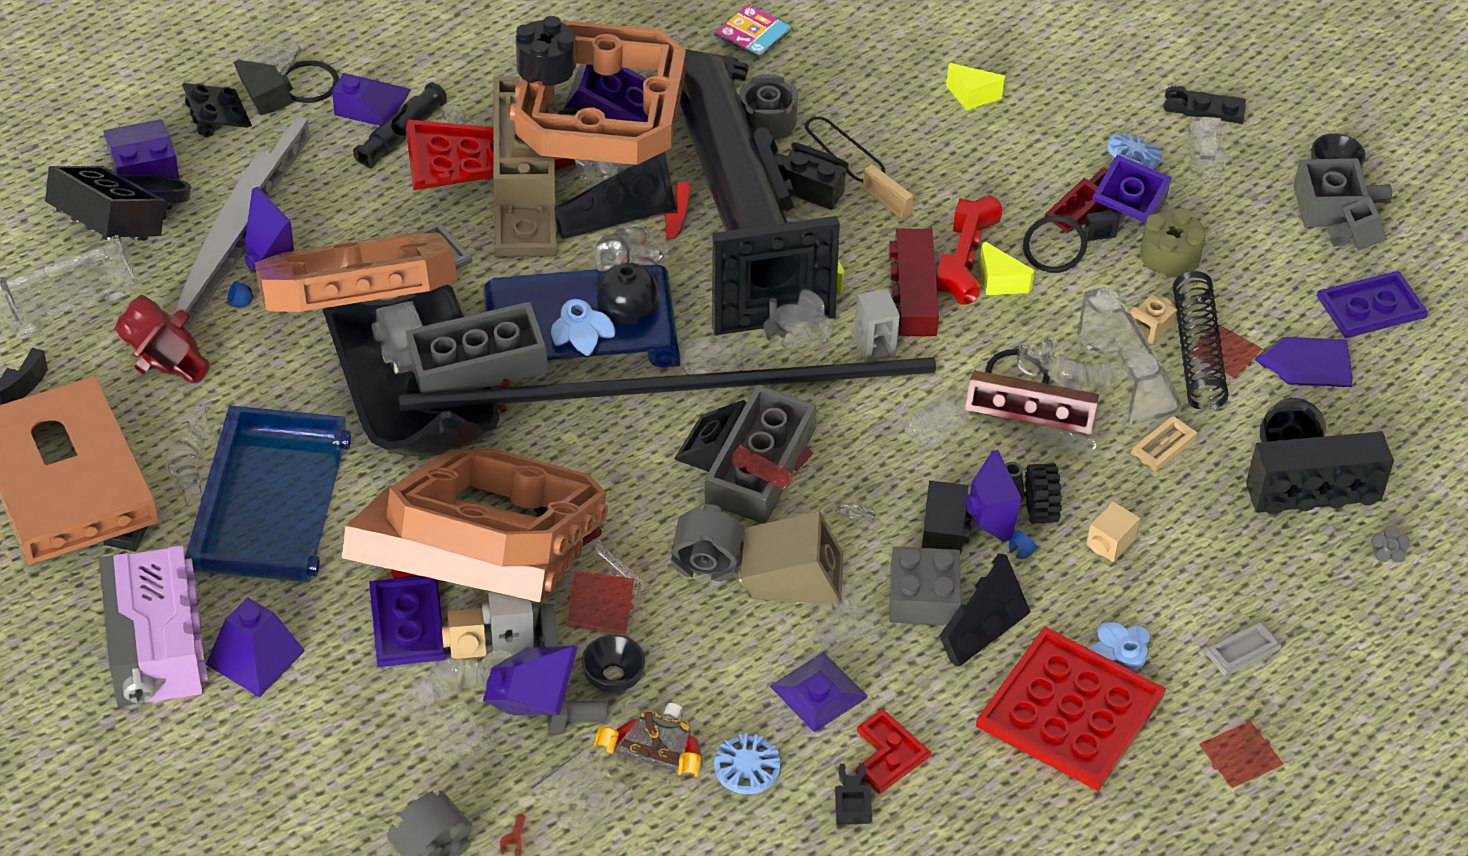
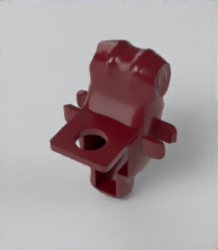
M140 295L131 301L124 314L118 317L114 330L136 350L133 356L136 358L142 356L135 364V369L140 373L145 374L147 370L154 366L167 374L182 375L187 382L198 383L205 377L210 368L209 361L198 351L196 340L183 327L190 317L184 310L180 309L171 317L151 299Z

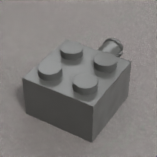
M1359 159L1299 160L1293 186L1304 227H1328L1346 222L1342 207L1371 196L1373 203H1391V185H1366Z

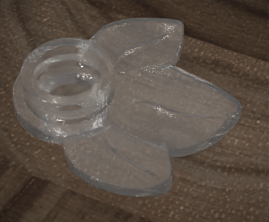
M803 289L801 291L798 305L786 304L775 311L778 324L787 331L781 345L788 350L793 351L808 347L810 344L824 343L832 334V323L824 315V302L817 294L810 290ZM819 323V331L813 334V325Z

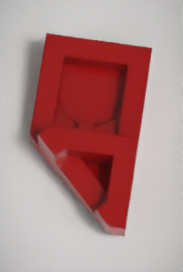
M676 183V213L664 214L666 239H675L682 226L688 205L689 183Z

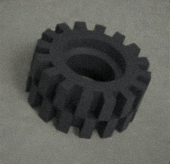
M1055 463L1030 464L1026 467L1027 472H1025L1026 481L1024 486L1026 487V507L1028 508L1027 512L1031 524L1059 522L1061 518L1062 495L1060 490L1062 488L1059 482V469Z

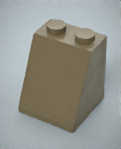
M820 510L745 528L744 542H742L740 549L742 567L738 569V578L742 587L748 589L753 599L830 605L841 604L843 551Z

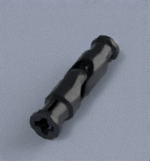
M429 82L420 95L409 99L398 113L390 116L369 135L368 141L363 145H357L353 149L355 160L372 169L376 165L378 158L383 154L388 155L407 138L406 125L408 120L426 121L438 105L443 106L447 102V94L439 84Z

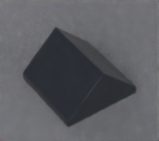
M741 400L701 415L674 459L709 472L747 402Z

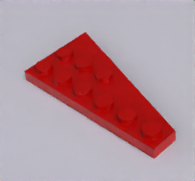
M419 120L407 121L406 135L413 190L494 178L493 127ZM554 157L555 168L584 164L585 161Z

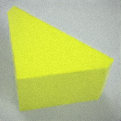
M949 63L946 86L962 106L969 110L1002 99L1006 76Z
M987 242L982 244L979 266L986 295L1029 293L1032 290L1035 270Z

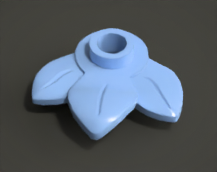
M580 299L567 301L562 306L561 317L553 323L551 328V338L555 346H560L570 341L578 351L586 356H590L593 352L598 337L612 338L615 335V329L610 318L602 312L592 310L587 302ZM571 311H580L582 314L576 316Z
M1116 622L1102 623L1097 627L1099 642L1087 647L1088 649L1131 671L1138 670L1144 666L1148 658L1147 644L1150 641L1149 633L1144 627L1134 625L1126 629Z

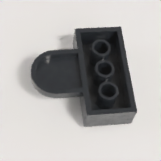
M49 166L45 202L54 206L57 212L71 216L72 221L86 225L87 230L98 232L105 240L120 241L121 237H130L134 240L145 241L150 236H161L163 220H166L167 203L188 201L190 199L191 185L183 180L163 175L117 174L105 166Z

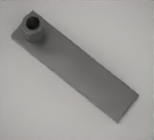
M540 604L535 623L538 647H557L559 642L554 604ZM564 696L560 714L547 715L549 735L563 734L566 722H606V701H566V696Z

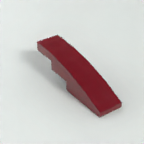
M1103 167L1090 180L1083 178L1045 213V217L1065 216L1075 220L1082 226L1085 224L1087 214L1103 212L1108 207L1093 201L1092 198L1108 170ZM1053 222L1068 233L1074 230L1069 224Z

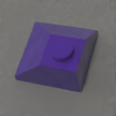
M343 73L332 91L334 115L380 126L390 116L399 112L411 90Z
M1117 154L1094 193L1092 200L1146 223L1149 215L1159 213L1167 198L1172 177Z
M258 187L252 189L245 238L247 255H245L244 259L252 272L256 271L254 262L283 252L294 251L291 221Z
M994 450L973 479L970 495L966 497V506L969 514L974 515L981 529L1001 541H1007L1011 539L1014 533L1021 496L999 450Z
M247 597L225 619L206 665L258 697H261L305 651L274 612Z
M574 646L525 648L492 667L490 676L487 679L483 701L516 716L560 714L578 648Z
M824 652L770 685V688L813 732H816L868 698Z

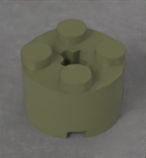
M1178 208L1175 211H1162L1149 215L1145 224L1140 249L1142 262L1150 270L1158 271L1169 277H1178L1183 273L1194 271L1201 260L1205 241V229L1192 216V212L1186 208Z

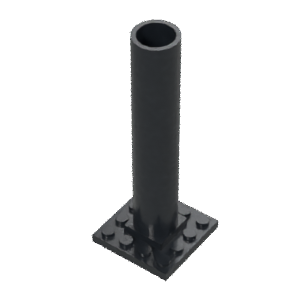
M700 52L686 57V74L680 107L725 229L724 232L713 233L712 329L714 335L764 329L763 324L769 319L770 315L769 300L771 298L777 299V315L781 320L782 326L835 318L840 230L837 216L787 222L766 165L758 151L754 134L726 63L721 57L712 53Z

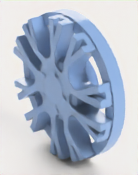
M1116 133L1113 134L1107 145L1108 151L1114 157L1118 154L1151 169L1159 166L1162 156L1161 151L1158 150L1155 144L1146 145L1142 143L1144 138H1139L1137 135L1134 140L1129 133H1123L1122 137Z
M740 733L738 737L729 741L724 740V743H721L714 760L715 774L719 781L732 791L743 794L762 792L772 786L779 776L781 767L779 752L776 750V746H772L765 741L763 736L758 737V734H755L752 737L748 736V733L744 735ZM741 744L742 749L737 750L733 746ZM747 744H753V749H746ZM759 746L765 749L764 752H758L756 750L759 748ZM720 763H729L732 766L721 769ZM762 768H772L774 772L770 775L763 771ZM736 772V774L730 780L727 779V777ZM758 775L763 783L760 784L755 776ZM744 777L750 779L751 786H741L738 784L740 779Z

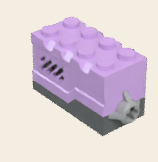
M183 545L148 552L99 557L109 668L118 707L203 694L201 682L208 681L204 660L205 651L201 633L199 606H196L198 605L196 580H189L195 579L192 558L185 559Z

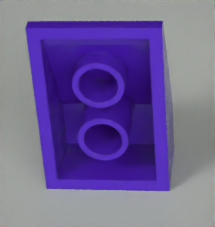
M581 64L575 75L564 108H575L578 110L596 108L604 113L605 119L647 122L649 115L643 111V83L647 78L629 68H621L619 72L613 75H601L593 70L592 65Z
M162 119L103 130L115 173L156 174L180 179L175 150Z

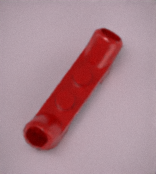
M988 195L976 201L963 198L958 200L953 232L961 233L955 256L942 253L936 275L937 290L950 292L959 304L974 302L980 293L981 283L968 268H973L976 251L972 250V248H979L982 229L997 224L1001 220L1002 206L994 196Z

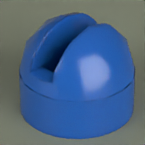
M234 281L228 292V305L238 308L248 306L253 300L251 288L244 283Z
M1020 530L1014 533L1008 545L1010 553L1014 552L1018 547L1020 548L1016 555V558L1020 559L1029 557L1038 548Z

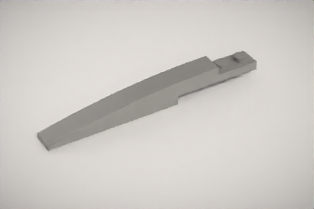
M297 116L293 123L285 128L282 138L277 145H273L270 153L259 150L225 202L198 253L174 312L175 314L182 309L189 314L190 317L183 326L187 330L192 326L246 249L245 238L252 189L258 187L267 197L271 195L310 139L308 119Z

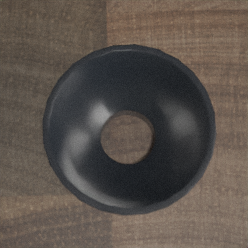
M1337 133L1320 136L1314 141L1311 149V159H1359L1361 168L1366 157L1364 147L1357 140Z
M606 635L593 640L586 647L582 656V669L586 679L594 687L603 691L619 692L631 688L641 679L645 668V655L642 648L634 640L621 635ZM610 666H617L623 670L624 675L617 680H610L604 676L603 671Z

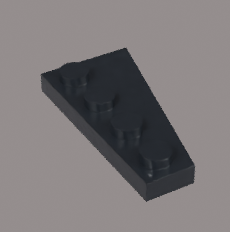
M665 151L638 165L630 166L555 207L554 211L561 238L565 239L676 210Z

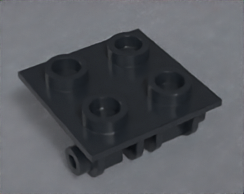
M200 83L182 84L186 93L185 104L190 109L193 122L197 124L199 135H203L206 138L211 137L217 125L243 128L252 126L236 89L206 86Z

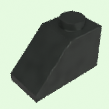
M244 60L233 62L260 116L275 112L293 103L289 94L293 87L287 75H280L275 65Z

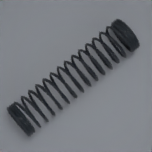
M1190 271L1178 276L1173 283L1187 400L1193 408L1201 409L1199 407L1201 405H1198L1201 403L1195 402L1191 398V395L1196 398L1200 396L1195 395L1193 392L1198 390L1199 387L1207 385L1218 386L1208 390L1223 389L1220 394L1208 397L1215 399L1223 395L1218 401L1209 403L1212 407L1210 409L1214 410L1226 403L1229 392L1226 383L1221 339L1219 337L1220 332L1216 315L1217 310L1215 308L1216 303L1214 301L1215 296L1213 294V282L1206 273ZM1189 278H1201V279L1206 280V281H1202V280L1189 281V282L1184 283L1183 285H1181V286L1177 289V286H1178L1182 281H1184V280H1186V279H1189ZM1201 282L1209 286L1208 289L1195 287L1181 294L1179 293L1181 288L1190 283ZM1192 290L1206 291L1201 295H1192L1184 298L1186 297L1184 294ZM1197 297L1195 298L1197 299L1196 302L1188 304L1185 307L1182 306L1183 302H1187V300L1190 298ZM1195 304L1207 305L1203 308L1190 311L1186 314L1183 313V311L1185 309H1188L1189 306ZM1197 311L1209 312L1205 315L1197 316L1195 318L1189 319L1188 321H1184V318L1191 313ZM1209 319L1204 323L1193 325L1188 329L1185 328V325L1193 320ZM1211 321L1214 322L1213 325L1207 324V323H1209V322H1211ZM1198 326L1210 327L1206 330L1192 333L1189 336L1186 335L1187 331H1190L1192 328ZM1200 333L1211 334L1207 337H1203L1198 340L1192 341L1191 343L1187 342V340L1189 338H1192V336ZM1212 341L1209 344L1201 345L1200 347L1194 348L1191 351L1188 350V347L1196 342ZM1214 343L1217 344L1216 347L1210 346V345H1212V344H1214ZM1212 348V350L1203 352V354L1196 355L1193 358L1189 357L1195 350ZM1215 350L1218 351L1217 354H1212V353H1211V352H1213V351H1215ZM1208 355L1214 356L1210 359L1203 360L1202 362L1196 363L1194 365L1190 364V362L1192 360H1195V358ZM1215 358H1218V359H1219L1218 362L1211 361V360H1213V359H1215ZM1214 363V365L1204 367L1205 369L1198 370L1195 373L1191 372L1197 365ZM1217 365L1220 366L1219 369H1214V368H1213V367H1215V366H1217ZM1211 370L1216 371L1197 380L1192 379L1197 373ZM1217 373H1220V374H1221L1220 377L1213 376V375H1215V374H1217Z

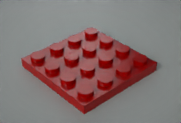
M1044 626L980 713L976 721V727L1099 792L1163 699L1166 688Z

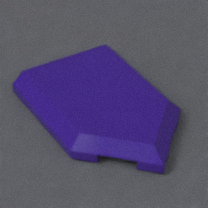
M1282 337L1255 358L1256 362L1263 367L1267 366L1279 375L1280 379L1289 385L1352 387L1353 376L1346 339Z

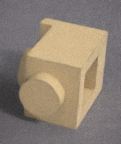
M1150 295L1138 308L1134 307L1131 310L1127 329L1149 343L1154 344L1174 325L1177 309L1174 308L1173 303L1168 298L1161 297L1159 299L1154 295ZM1144 322L1147 325L1151 326L1150 329L1143 326L1142 323Z

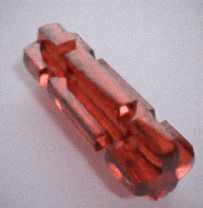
M742 446L737 447L733 452L732 463L743 469L746 466V471L768 482L773 480V484L782 489H786L791 484L793 479L792 471L782 466L777 468L778 464L756 453L751 455L752 451Z

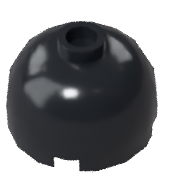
M636 263L613 265L604 272L598 282L597 308L599 311L601 309L610 318L611 322L621 325H634L640 323V318L648 314L649 318L653 316L659 307L657 281L653 274L642 265Z
M1291 397L1278 401L1267 411L1260 424V439L1262 442L1278 441L1279 439L1292 440L1324 437L1326 434V422L1322 412L1314 404L1300 398Z

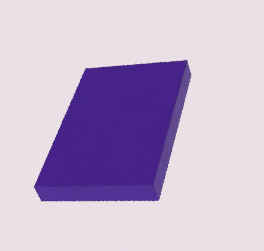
M1400 271L1317 292V298L1344 338L1427 318L1428 311Z
M415 576L369 581L377 667L447 660L446 649L443 647V623L437 579Z

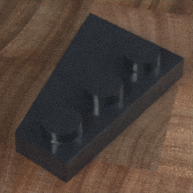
M997 554L992 561L994 566L986 577L979 579L974 586L977 590L967 604H961L939 635L949 660L956 666L963 665L1031 613L1006 554Z

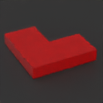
M883 708L857 726V732L877 750L875 754L862 763H864L866 768L865 782L871 785V788L879 795L931 757V751ZM859 765L855 769L856 774L859 772Z

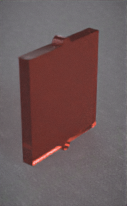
M1219 325L1225 373L1236 378L1246 366L1252 365L1251 361L1262 348ZM1206 333L1204 336L1201 335L1199 336V339L1207 337L1211 334ZM1199 341L1191 350L1205 346L1212 341ZM1214 343V344H1212V345H1210V346L1216 347L1217 344ZM1201 348L1191 354L1196 356L1208 352L1212 348ZM1215 350V351H1213V352H1211V353H1212V354H1217L1218 351ZM1208 355L1197 358L1203 361H1208L1206 359H1210L1214 356ZM1215 358V359H1213V360H1211V361L1218 362L1219 359H1218V358Z
M575 571L572 593L567 598L570 602L567 626L626 634L629 612L634 608L631 603L634 578Z
M1251 721L1206 740L1199 745L1212 761V768L1218 769L1231 788L1283 766V762L1269 746L1270 741L1262 737Z

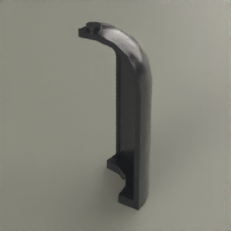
M446 284L431 291L397 296V298L391 300L377 299L323 309L361 426L371 443L401 455L417 457L441 455L449 449L465 448L481 440L496 429L499 421L497 404L459 407L451 412L445 411L440 414H427L419 410L399 411L398 395H407L406 386L410 377L414 374L405 331L464 317L452 286Z

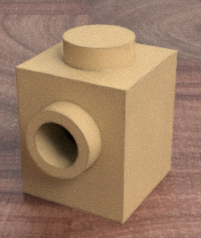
M1112 502L1090 524L1086 546L1091 548L1096 554L1102 555L1114 562L1136 539L1140 517Z
M482 608L447 611L448 626L442 627L443 647H450L452 659L486 656Z

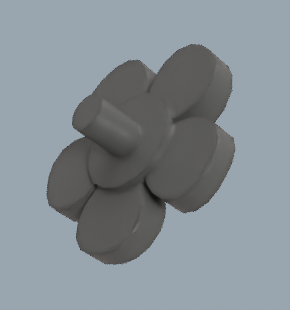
M1387 526L1384 529V535L1377 533L1372 537V545L1377 548L1381 547L1375 553V557L1381 562H1387L1390 557L1395 563L1402 562L1405 559V553L1401 549L1408 548L1410 540L1406 535L1398 536L1399 531L1395 526Z

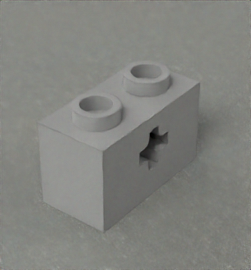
M888 289L858 294L854 337L865 362L894 357L896 354L900 315Z
M488 591V603H482L485 644L492 645L493 656L516 654L525 648H534L531 600Z

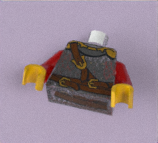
M675 703L666 704L662 714L651 710H644L637 719L630 720L616 730L611 727L601 726L598 728L593 744L596 747L598 745L606 746L609 753H613L614 749L617 748L616 768L679 788L682 783L683 773H694V777H699L700 767L703 762L698 740L691 736V724L682 720L685 713L684 709Z

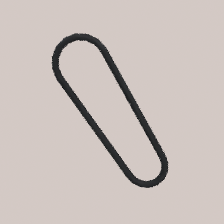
M812 117L806 121V131L825 149V151L828 154L835 156L822 143V141L809 129V124L813 120L826 121L839 133H841L844 137L851 141L855 146H857L860 150H862L865 154L872 158L876 163H878L881 167V171L885 173V166L882 164L881 161H879L876 157H874L865 148H863L860 144H858L855 140H853L850 136H848L844 131H842L839 127H837L827 118ZM846 168V172L853 179L859 182H863V179L856 177L848 168Z

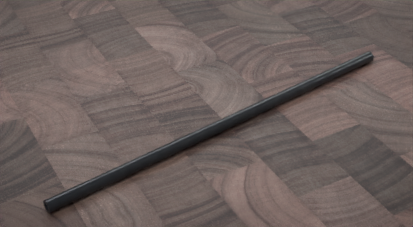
M934 357L407 394L398 395L399 411L925 374L935 373L936 361Z

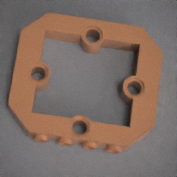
M574 21L564 22L576 35L577 64L592 65L593 70L601 75L616 74L621 68L658 71L657 76L649 77L643 83V111L649 115L647 122L605 119L604 113L596 108L581 109L575 116L545 113L547 105L551 104L554 100V85L546 86L543 85L542 81L534 79L533 83H530L521 77L520 84L516 85L515 102L517 103L511 104L510 121H515V134L540 156L638 165L671 149L686 74V49L661 29Z
M404 233L283 252L254 262L259 293L266 311L303 312L431 291L457 281L453 249L440 233Z
M449 449L390 487L386 519L401 538L497 566L549 565L605 522L608 514V506L605 505L607 492L589 474L498 449ZM468 487H474L510 497L511 503L515 506L529 509L542 506L547 508V512L526 526L491 516L490 510L480 505L464 504L455 506L456 495Z

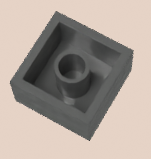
M893 546L890 565L889 623L946 626L961 604L960 550Z

